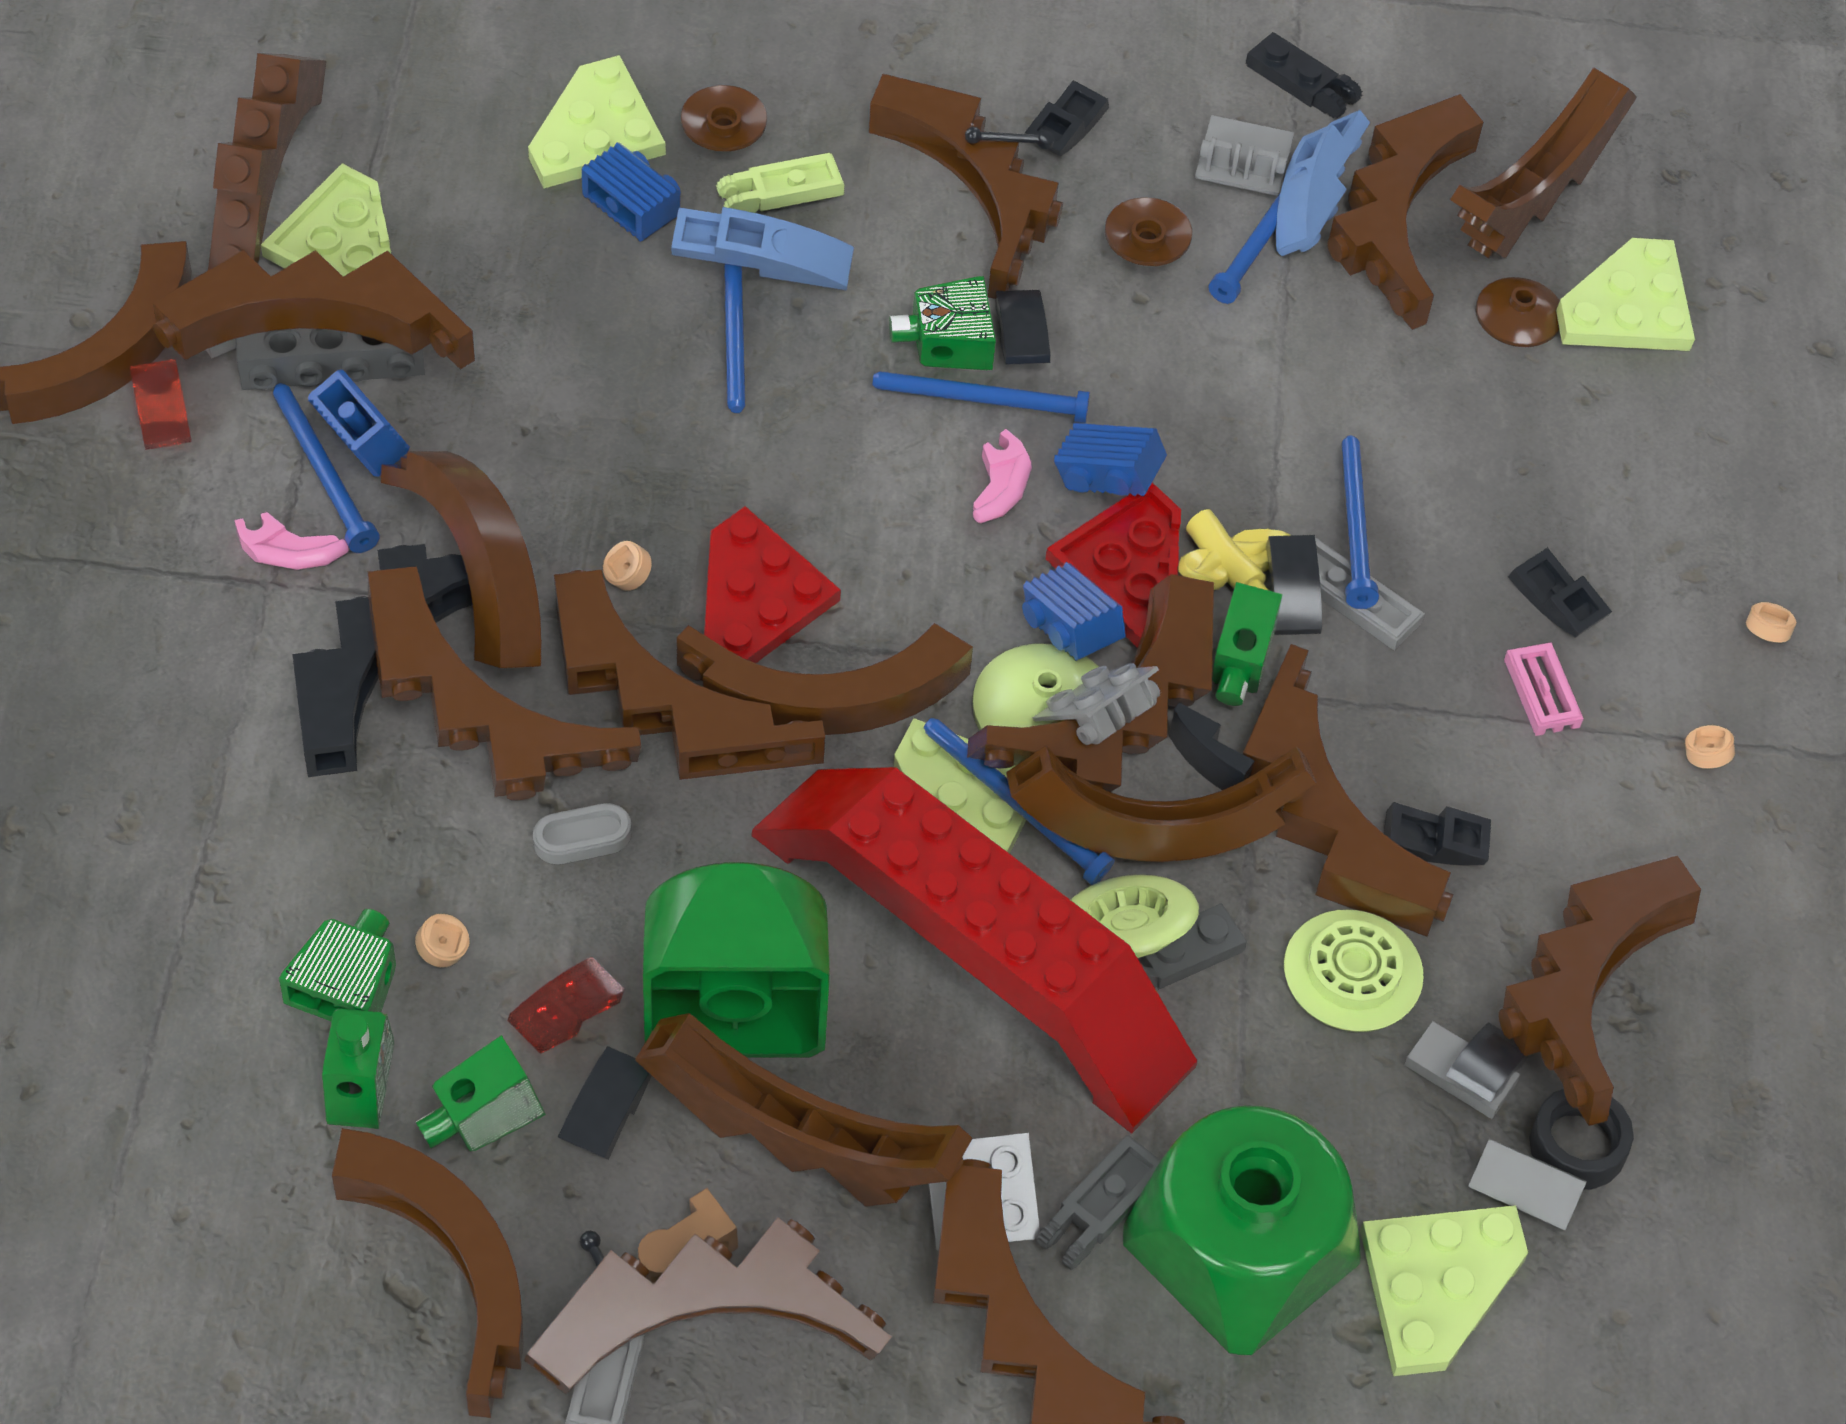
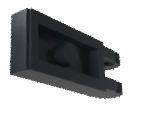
M1274 32L1247 53L1245 63L1247 67L1309 107L1314 106L1324 114L1327 113L1329 117H1336L1337 119L1347 110L1346 102L1353 105L1363 96V91H1361V87L1358 85L1359 83L1351 80V77L1346 74L1339 75Z

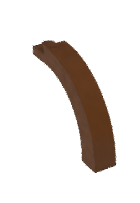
M187 242L141 244L140 269L130 296L119 312L90 338L66 351L42 360L0 367V411L9 410L12 424L60 416L101 400L128 384L161 354L165 347L158 340L153 330V324L156 323L153 302L191 281L192 270Z
M407 451V456L400 457V464H382L381 483L413 491L425 498L443 517L457 542L468 575L472 595L475 627L474 661L498 668L541 666V621L534 573L518 523L498 488L475 464L460 455L448 451Z
M934 623L918 640L903 651L871 666L833 674H801L772 669L746 660L689 625L677 636V666L689 678L703 681V687L720 694L746 701L770 704L774 726L785 725L796 720L806 722L822 720L825 735L872 730L916 715L940 701L970 675L973 646Z
M1047 745L1006 772L1011 797L1030 816L1050 831L1072 843L1095 852H1106L1110 856L1157 862L1192 860L1213 856L1261 839L1286 825L1280 807L1286 803L1299 800L1307 793L1310 787L1317 784L1308 759L1298 747H1295L1261 771L1232 787L1203 797L1177 801H1146L1128 798L1094 786L1067 768L1051 752Z
M342 1128L332 1172L336 1200L368 1204L407 1219L433 1237L450 1254L462 1271L470 1287L477 1309L476 1340L466 1391L469 1416L491 1418L494 1398H504L508 1368L521 1370L524 1347L523 1314L517 1272L509 1247L496 1221L482 1201L462 1180L432 1158L395 1140L368 1132Z

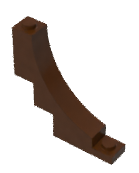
M242 250L153 302L156 323L153 324L155 335L164 347H172L184 360L226 341L273 330L305 328L344 331L371 337L394 345L412 355L431 344L439 356L443 358L448 357L460 370L475 361L473 330L388 250L345 276H342L316 250L270 276Z
M575 570L569 573L554 575L555 601L568 694L575 695L617 690L622 727H639L640 735L672 732L679 780L824 763L825 732L822 720L811 722L796 720L785 725L774 726L770 704L746 701L720 694L678 675L656 660L637 642L625 627L610 600L602 570Z
M1291 644L1243 752V755L1254 760L1251 776L1295 747L1300 749L1310 764L1317 784L1310 787L1307 793L1299 800L1284 805L1282 814L1286 825L1277 830L1276 837L1328 856L1322 869L1316 896L1354 910L1375 914L1394 925L1428 937L1434 919L1444 922L1454 894L1446 892L1445 889L1451 872L1430 864L1403 849L1373 825L1348 797L1334 774L1322 743L1318 722V695L1306 691L1312 671L1304 669L1309 650Z
M963 1160L962 1167L958 1173L946 1182L933 1303L986 1309L980 1372L1034 1379L1030 1424H1185V1420L1172 1416H1155L1152 1418V1422H1144L1145 1392L1116 1379L1095 1366L1075 1350L1049 1323L1035 1304L1021 1279L1010 1251L1004 1226L1001 1199L1002 1170L992 1169L990 1163L982 1160Z

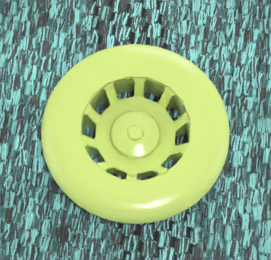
M1126 875L1110 878L1085 888L1071 899L1076 905L1128 943L1137 958L1156 953L1179 939L1191 929L1199 914L1198 902L1194 894L1187 887L1174 880L1155 875Z
M1335 910L1313 917L1294 933L1285 952V977L1296 1001L1315 1019L1340 1030L1369 1032L1386 1028L1396 1023L1414 1007L1423 987V966L1419 953L1412 941L1390 921L1365 911ZM1325 960V963L1319 964L1320 961ZM1328 976L1332 983H1330L1325 977ZM1383 980L1386 986H1382L1380 982ZM1370 991L1371 993L1362 994L1361 992Z

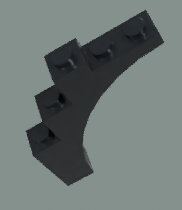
M425 544L398 545L393 548L377 550L380 570L417 566L425 601L436 623L455 611L473 605L468 575L462 555L448 554L443 557L427 559ZM366 596L335 601L341 648L329 650L313 649L306 653L292 654L308 777L357 771V737L366 703L379 679L369 597Z

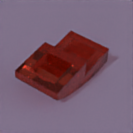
M176 359L130 366L145 450L192 442Z
M591 956L561 973L534 992L509 1014L507 1021L542 1054L577 1036L583 1021L619 1004L625 989Z

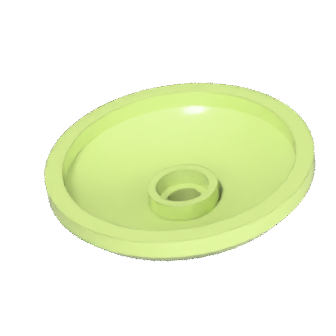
M1028 644L1005 651L994 658L983 669L975 684L972 707L979 731L987 725L1024 728L1064 721L1034 722L1032 717L1048 707L1046 701L1050 697L1067 689L1074 690L1083 684L1081 677L1099 666L1088 657L1075 661L1069 652H1065L1064 649L1058 650L1053 644ZM1041 685H1050L1052 688H1045Z

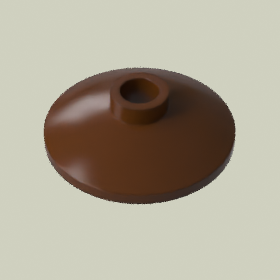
M716 85L701 89L687 99L681 111V124L685 134L701 147L722 152L736 151L752 145L763 135L767 125V112L761 100L753 93L736 86Z
M1140 197L1124 201L1110 212L1105 224V237L1111 249L1123 259L1143 266H1161L1176 261L1186 253L1192 240V226L1183 211L1175 205L1157 198Z
M1520 277L1502 278L1488 284L1481 291L1476 303V316L1482 328L1496 340L1516 347H1534L1552 340L1560 331L1556 314L1560 300L1549 288L1536 281Z

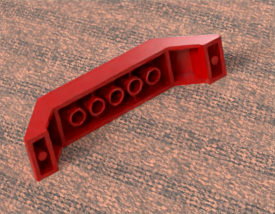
M898 768L818 769L752 829V837L787 864L794 859L829 863L1056 1040L1093 1095L1092 1103L1131 1134L1196 1068V1057L1131 946Z

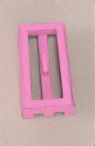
M1552 643L1507 650L1504 661L1535 736L1544 735L1546 729L1552 728L1553 733L1563 731L1566 725H1570L1571 729L1580 728L1584 718ZM1541 656L1564 713L1558 712L1550 693V686L1546 677L1541 672L1536 657Z

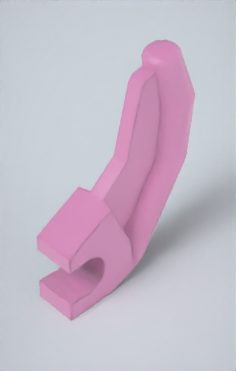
M1007 429L1000 433L999 445L1004 450L995 449L989 442L983 445L982 459L990 476V483L973 505V518L978 523L1003 517L1023 497L1032 469L1029 455L1022 442Z
M268 512L260 514L262 527L254 531L246 528L243 518L235 520L236 532L242 549L258 563L300 570L326 566L349 551L346 541L344 539L339 540L334 535L299 537L287 531L285 526Z

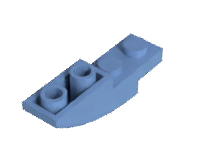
M1361 110L1335 120L1328 126L1303 136L1294 151L1282 184L1277 211L1276 250L1281 256L1297 250L1305 252L1311 249L1320 240V231L1325 223L1337 213L1339 209L1337 204L1346 191L1345 186L1338 178L1345 171L1344 163L1349 155L1355 152L1362 144L1360 138L1370 124Z
M723 207L721 214L679 208L671 251L672 255L756 268L759 269L760 277L847 290L854 247L834 237L792 222Z

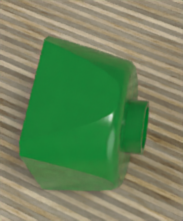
M725 862L703 865L683 871L663 882L650 894L645 904L643 1000L645 1043L660 1019L690 1013L717 1037L747 1058H810L825 1051L830 980L828 918L825 899L813 885L781 868L748 862Z
M1245 1105L1221 1109L1201 1118L1183 1132L1160 1161L1123 1227V1246L1228 1353L1237 1355H1253L1360 1265L1361 1259L1354 1194L1348 1170L1340 1154L1315 1127L1305 1120L1288 1112L1264 1106Z

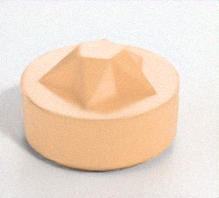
M632 541L620 542L612 547L605 557L603 564L604 576L609 583L621 590H634L641 586L648 578L652 564L651 557L644 548Z
M1768 602L1754 604L1746 620V626L1753 634L1764 640L1778 643L1790 640L1797 623L1790 611L1782 606Z
M1715 725L1702 726L1691 731L1685 739L1686 757L1691 764L1697 767H1721L1728 764L1735 756L1734 736L1723 727Z
M436 914L428 918L419 928L415 937V944L419 955L427 963L436 967H449L457 963L466 953L469 947V934L464 924L457 918L448 914Z

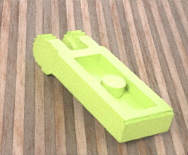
M830 153L749 168V171L723 176L717 182L718 185H716L719 196L727 200L724 201V207L753 213L759 209L764 211L844 195V183L834 157Z

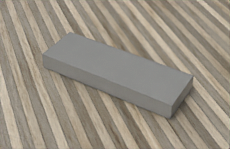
M1315 537L1321 600L1395 651L1422 624L1425 613L1372 576H1370V579L1378 585V602L1373 607L1367 609H1356L1348 605L1345 589L1348 583L1352 581L1350 561Z

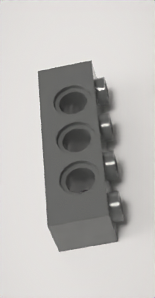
M298 328L273 330L236 338L237 363L242 390H265L274 388L279 383L288 386L322 384L337 370H344L353 382L425 375L423 349L412 355L394 345L350 332Z

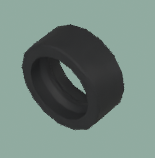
M1564 1089L1553 1092L1541 1104L1529 1136L1531 1155L1538 1160L1587 1181L1584 1189L1592 1190L1610 1183L1621 1172L1634 1140L1632 1121L1623 1105L1612 1097L1608 1121L1598 1123L1611 1140L1612 1145L1609 1153L1598 1160H1582L1569 1155L1560 1148L1551 1134L1553 1123L1557 1119L1564 1116L1583 1117L1578 1108L1570 1106Z

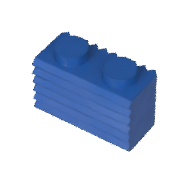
M617 142L614 147L610 146L608 151H604L601 156L597 155L595 160H590L588 165L584 164L582 167V193L584 197L589 198L591 203H595L597 208L600 207L603 213L606 212L615 222H619L621 227H625L626 231H630L632 236H636L639 241H643L677 217L681 194L677 182L667 174L662 176L651 168L648 160L641 152L634 151L632 153L624 145Z
M337 370L309 394L308 401L373 476H381L382 464H395L400 460V457L406 455L407 451H409L410 446L344 370Z
M1073 423V430H1069V436H1066V441L1062 442V449L1058 448V455H1055L1054 462L1065 487L1070 491L1088 492L1091 490L1095 493L1098 490L1101 493L1107 491L1110 494L1113 493L1120 496L1128 495L1129 493L1136 496L1138 493L1143 497L1163 464L1167 453L1156 428Z
M1066 562L1063 567L1058 565L1055 571L1050 569L1047 575L1042 573L1040 578L1034 576L1031 582L1026 580L1023 585L1025 602L1022 604V610L1028 624L1032 628L1039 627L1040 631L1043 630L1045 635H1049L1056 649H1064L1065 652H1069L1075 661L1126 637L1122 606L1072 564Z

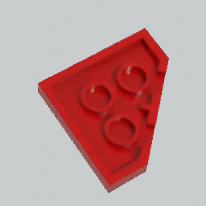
M1152 482L1143 497L1138 493L1136 496L1130 493L1049 546L1046 551L1045 559L1055 569L1058 565L1063 567L1066 562L1072 564L1122 606L1126 637L1137 648L1146 625L1150 589L1170 574L1178 575L1181 508Z
M746 506L711 530L704 635L734 654L757 663L840 601L841 589Z

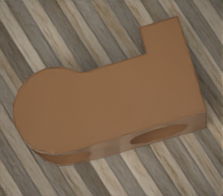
M708 1188L689 1199L691 1215L668 1230L652 1231L641 1240L638 1247V1260L649 1270L650 1273L646 1279L654 1284L694 1234H697L703 1240L707 1236H711L722 1243L730 1252L738 1249L737 1227Z

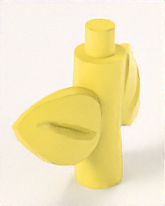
M1206 509L1192 517L1186 526V531L1199 549L1182 556L1179 561L1178 570L1184 577L1214 582V590H1219L1226 582L1233 589L1236 582L1268 590L1264 585L1266 575L1263 573L1269 569L1266 550L1268 537L1290 536V534L1279 530L1253 529L1244 530L1230 538L1215 514L1211 510Z

